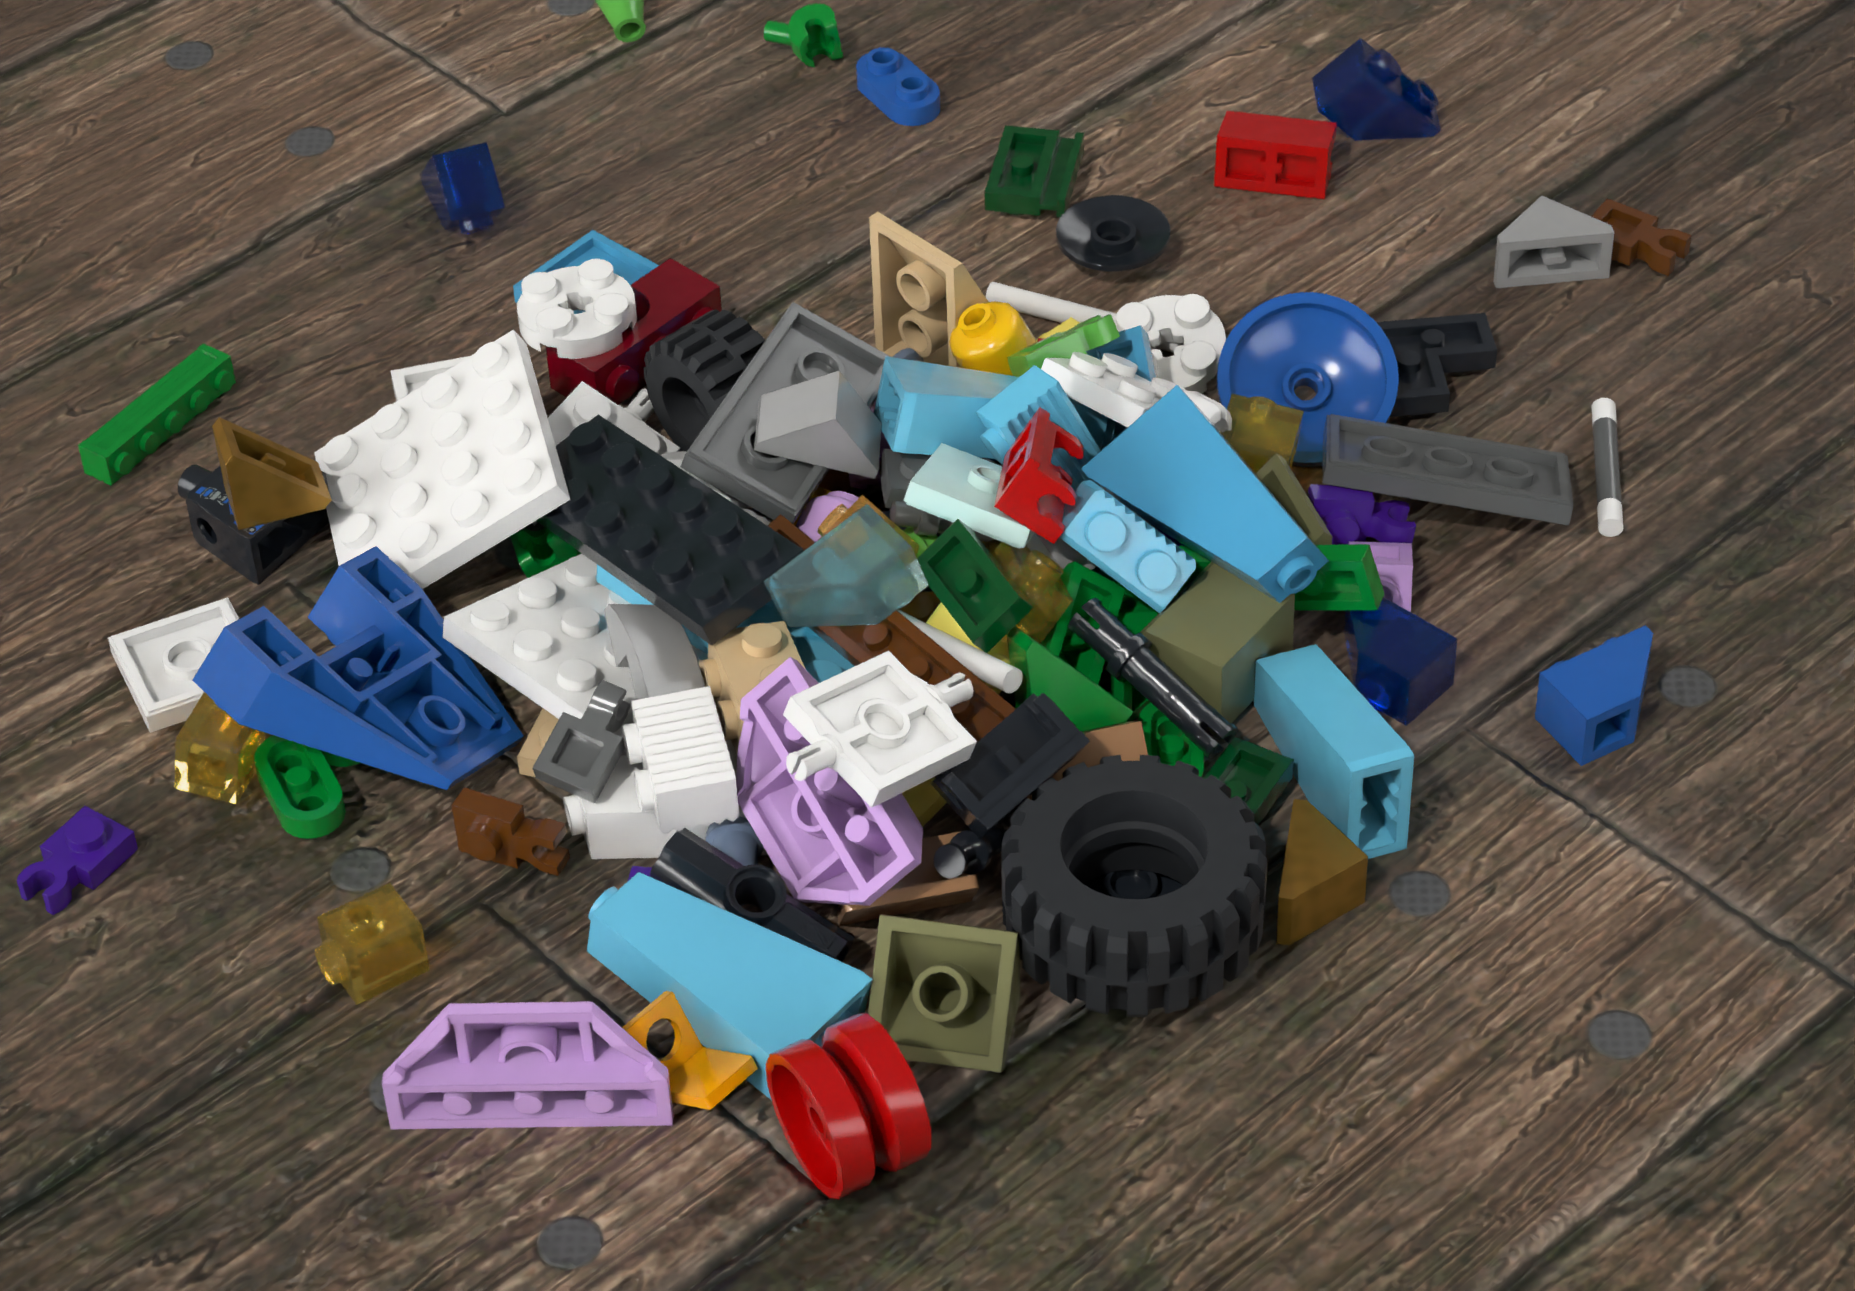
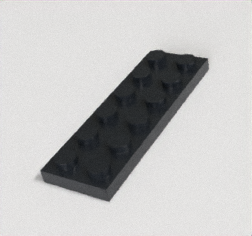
M599 414L589 422L577 426L566 439L556 445L571 500L536 521L711 646L812 569L802 548Z

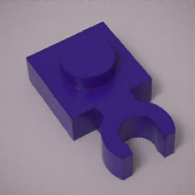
M84 806L40 845L43 861L27 866L18 875L17 884L21 898L28 901L38 891L46 889L42 895L47 912L52 915L59 913L70 903L72 889L77 884L81 883L95 890L138 850L134 831Z

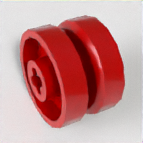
M868 1013L855 1014L827 1027L821 1046L812 1040L801 1039L769 1054L766 1062L767 1085L779 1123L801 1167L814 1185L828 1198L840 1199L869 1185L875 1175L876 1165L885 1171L896 1172L927 1157L932 1147L931 1125L924 1099L913 1072L898 1045L883 1025Z

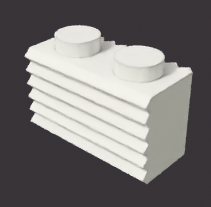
M710 686L631 701L633 723L622 725V732L629 765L642 762L643 770L634 772L641 811L654 809L659 830L666 835L673 829L680 832L686 826L694 830L699 824L707 827L712 822L721 824L725 819L734 822L739 817L736 777Z

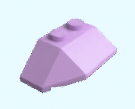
M789 657L741 699L740 719L744 722L737 753L736 786L738 804L794 899L801 903L870 906L921 863L923 827L902 793L871 808L833 768H825L803 781L794 779L796 772L792 775L789 773L786 765L788 754L811 744L783 714L790 696L818 684L813 676L796 659Z
M593 1001L448 1004L383 1073L382 1088L390 1129L673 1126L674 1114L668 1068Z

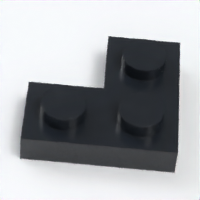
M1486 313L1377 322L1391 343L1399 373L1397 397L1390 417L1448 412L1450 392L1444 373L1496 368L1497 348Z

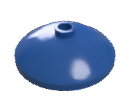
M1299 292L1278 296L1248 312L1227 337L1220 354L1217 370L1218 397L1220 404L1231 414L1232 429L1236 433L1262 430L1267 458H1271L1277 453L1284 457L1288 465L1301 467L1323 466V432L1327 415L1335 414L1387 423L1394 409L1399 384L1398 366L1394 350L1377 322L1362 309L1344 299L1315 292ZM1300 386H1309L1315 391L1316 396L1311 400H1302L1295 395L1294 391Z

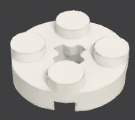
M590 259L583 262L580 266L560 268L548 273L534 272L526 276L521 283L522 294L517 302L520 333L530 347L540 352L541 343L547 347L557 348V354L560 358L581 359L597 356L623 342L622 332L629 325L633 330L637 322L633 289L623 277L614 273L612 264L606 260ZM585 310V312L579 314H574L573 311Z
M1197 294L1157 296L1141 302L1127 303L1117 312L1115 325L1118 332L1140 325L1147 332L1156 378L1175 383L1187 391H1196L1202 394L1207 390L1206 383L1214 378L1217 373L1219 358L1226 341V335L1221 320L1210 310L1209 303L1203 296ZM1166 342H1174L1181 345L1175 347L1174 355L1170 357H1163L1161 350L1155 348Z

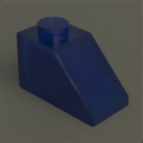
M487 142L433 155L420 174L423 187L444 230L460 226L462 234H470L494 226L492 218L499 216L505 209Z
M1384 597L1378 610H1345L1344 636L1353 685L1377 711L1383 712L1407 726L1454 684L1457 650L1456 637Z

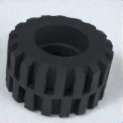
M717 309L711 310L657 341L646 352L644 358L646 367L643 369L650 401L661 425L674 444L680 447V451H688L765 342V339L747 321L741 317L737 318L730 311L722 310L719 312Z

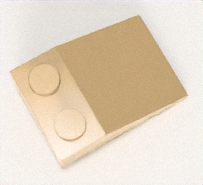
M879 212L874 213L869 217L876 349L893 357L903 349L912 348L923 357L924 362L961 368L950 349L949 339L952 329L958 326L959 317L967 308L978 303H988V300L963 263Z

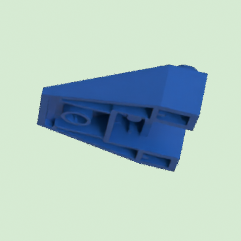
M377 546L341 564L308 615V618L327 635L328 639L336 647L317 656L275 615L263 606L224 627L192 680L213 699L220 709L229 714L240 725L444 790L450 789L517 746L524 737L470 657L443 638L444 620L423 589Z

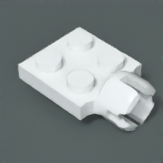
M1073 352L1070 359L1045 358L1041 370L1058 380L1068 397L1126 427L1133 424L1177 385L1160 378H1153L1150 382L1136 375L1138 366L1135 363L1110 353H1104L1102 360L1080 352ZM1179 386L1201 409L1219 432L1232 430L1231 414L1222 404L1199 392L1187 391Z

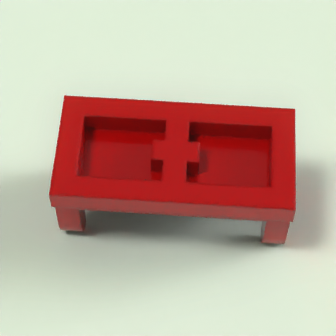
M1226 111L1217 134L1214 187L1325 199L1326 189L1333 168L1331 153L1336 138L1337 123Z
M1039 407L1005 454L994 507L1055 544L1064 532L1065 525L1062 523L1065 504L1074 506L1077 496L1071 487L1072 477L1061 466H1055L1051 463L1053 449H1065L1070 456L1082 459L1084 447L1074 435L1050 421V413Z

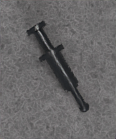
M994 827L981 840L971 829L956 834L950 843L941 846L934 855L936 870L946 878H956L963 873L976 874L984 870L989 865L992 856L1001 853L1003 837L1007 829L1003 828L1001 830Z

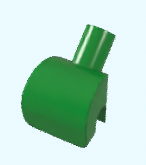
M820 3L806 5L795 11L789 23L769 20L764 27V39L766 42L790 45L793 53L809 67H815L812 58L816 55H826L831 61L844 58L835 15L832 8L828 5Z
M524 527L510 536L519 564L527 578L582 554L545 527L538 531H530Z

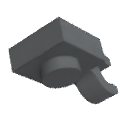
M601 680L581 719L563 712L532 767L535 777L592 803H596L625 749L623 737L615 734V732L625 721L631 707L630 703L623 701L627 693L626 689Z

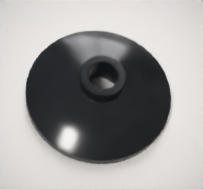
M1121 195L1098 196L1083 200L1062 214L1056 227V240L1063 254L1081 266L1099 271H1127L1145 266L1165 252L1170 242V224L1162 211L1141 199Z

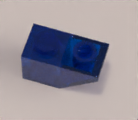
M1359 38L1312 78L1318 111L1331 122H1336L1337 127L1355 141L1434 137L1441 131L1436 109L1439 101L1430 86L1420 79L1414 82L1402 72L1398 62L1389 52L1384 49L1376 51L1362 38Z

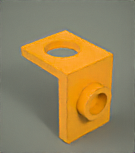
M671 991L663 992L622 1027L648 1051L646 1040L650 1027L656 1021L663 1018L671 1023L675 1034L673 1047L665 1057L658 1060L669 1071L672 1103L710 1110L758 1069L753 1057L750 1055L703 1047L678 1000Z

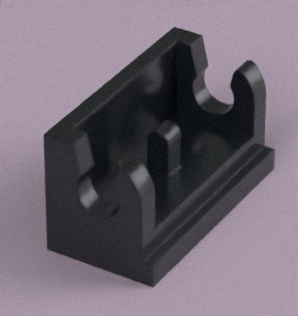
M1033 693L976 743L969 760L941 773L931 782V785L981 840L1023 801L1028 799L1037 787L1053 777L1075 758L1090 740L1082 731L1076 728L1047 695L1042 693L1037 697Z

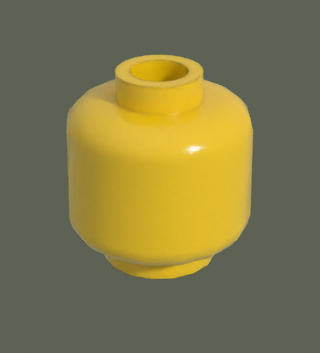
M997 301L978 303L967 308L959 317L958 326L952 329L949 339L952 355L961 368L1013 376L1007 357L1036 343L1035 337L1019 312L1010 304Z

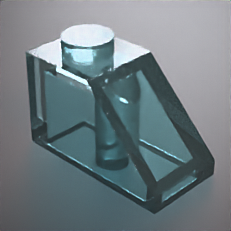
M868 504L864 505L764 581L782 620L789 627L877 625L897 609L906 606L915 595L929 586L912 547Z

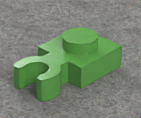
M1111 314L1104 317L1097 315L1065 332L1053 334L1008 356L1007 359L1013 376L1020 377L1034 365L1041 369L1045 358L1070 359L1073 352L1087 354V351L1119 338L1120 335Z

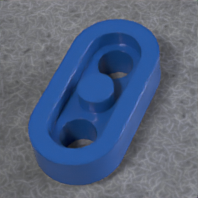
M881 47L871 50L858 60L856 64L858 90L892 121L905 126H919L933 121L939 115L940 90L938 85L906 56L891 48Z

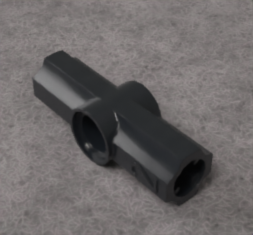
M686 828L680 832H675L663 847L660 856L651 869V878L838 961L843 962L853 945L855 937L788 895L783 879L774 870L763 865L750 864L743 866ZM752 904L759 907L763 912H750L740 905Z

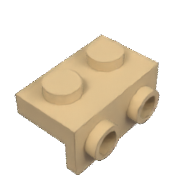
M785 621L755 623L745 627L734 628L714 645L708 644V659L699 661L705 687L710 686L716 703V710L725 741L731 740L736 754L738 753V745L744 722L740 719L741 699L789 657L796 659L805 668Z

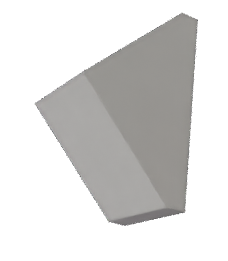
M1541 196L1497 236L1493 280L1495 288L1609 278L1614 240L1612 225Z
M836 371L761 395L758 402L754 451L875 479L879 469L882 423L840 371Z

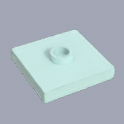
M941 443L910 480L904 498L907 505L953 523L959 519L973 531L1019 549L1024 548L1035 533L994 507L1002 466Z

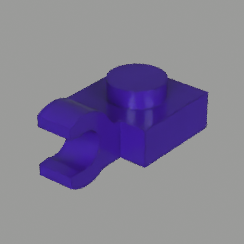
M1310 484L1307 496L1331 533L1332 545H1347L1349 541L1365 542L1366 537H1372L1379 542L1387 543L1413 542L1416 524L1415 522L1407 521L1410 509L1409 503L1398 500L1375 502L1372 492L1334 485Z

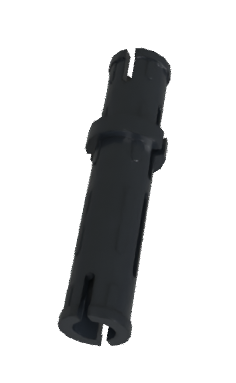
M1093 598L1085 603L1081 608L1100 627L1098 629L1093 628L1076 612L1069 622L1068 629L1072 633H1076L1108 662L1106 670L1115 679L1125 678L1142 696L1147 698L1186 737L1202 750L1204 756L1208 759H1213L1220 754L1224 748L1206 732V728L1211 727L1229 744L1237 734L1238 727L1227 721L1215 708L1209 705L1172 671L1163 660L1158 658L1150 650L1152 642L1142 633L1132 634L1102 605L1098 598Z

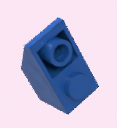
M1646 625L1620 637L1610 638L1596 648L1569 660L1559 661L1540 672L1535 719L1580 766L1629 745L1635 740L1647 682L1653 632Z

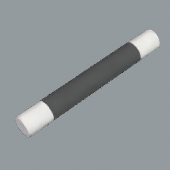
M1599 398L1591 406L1598 530L1606 537H1614L1623 531L1616 405L1609 398Z

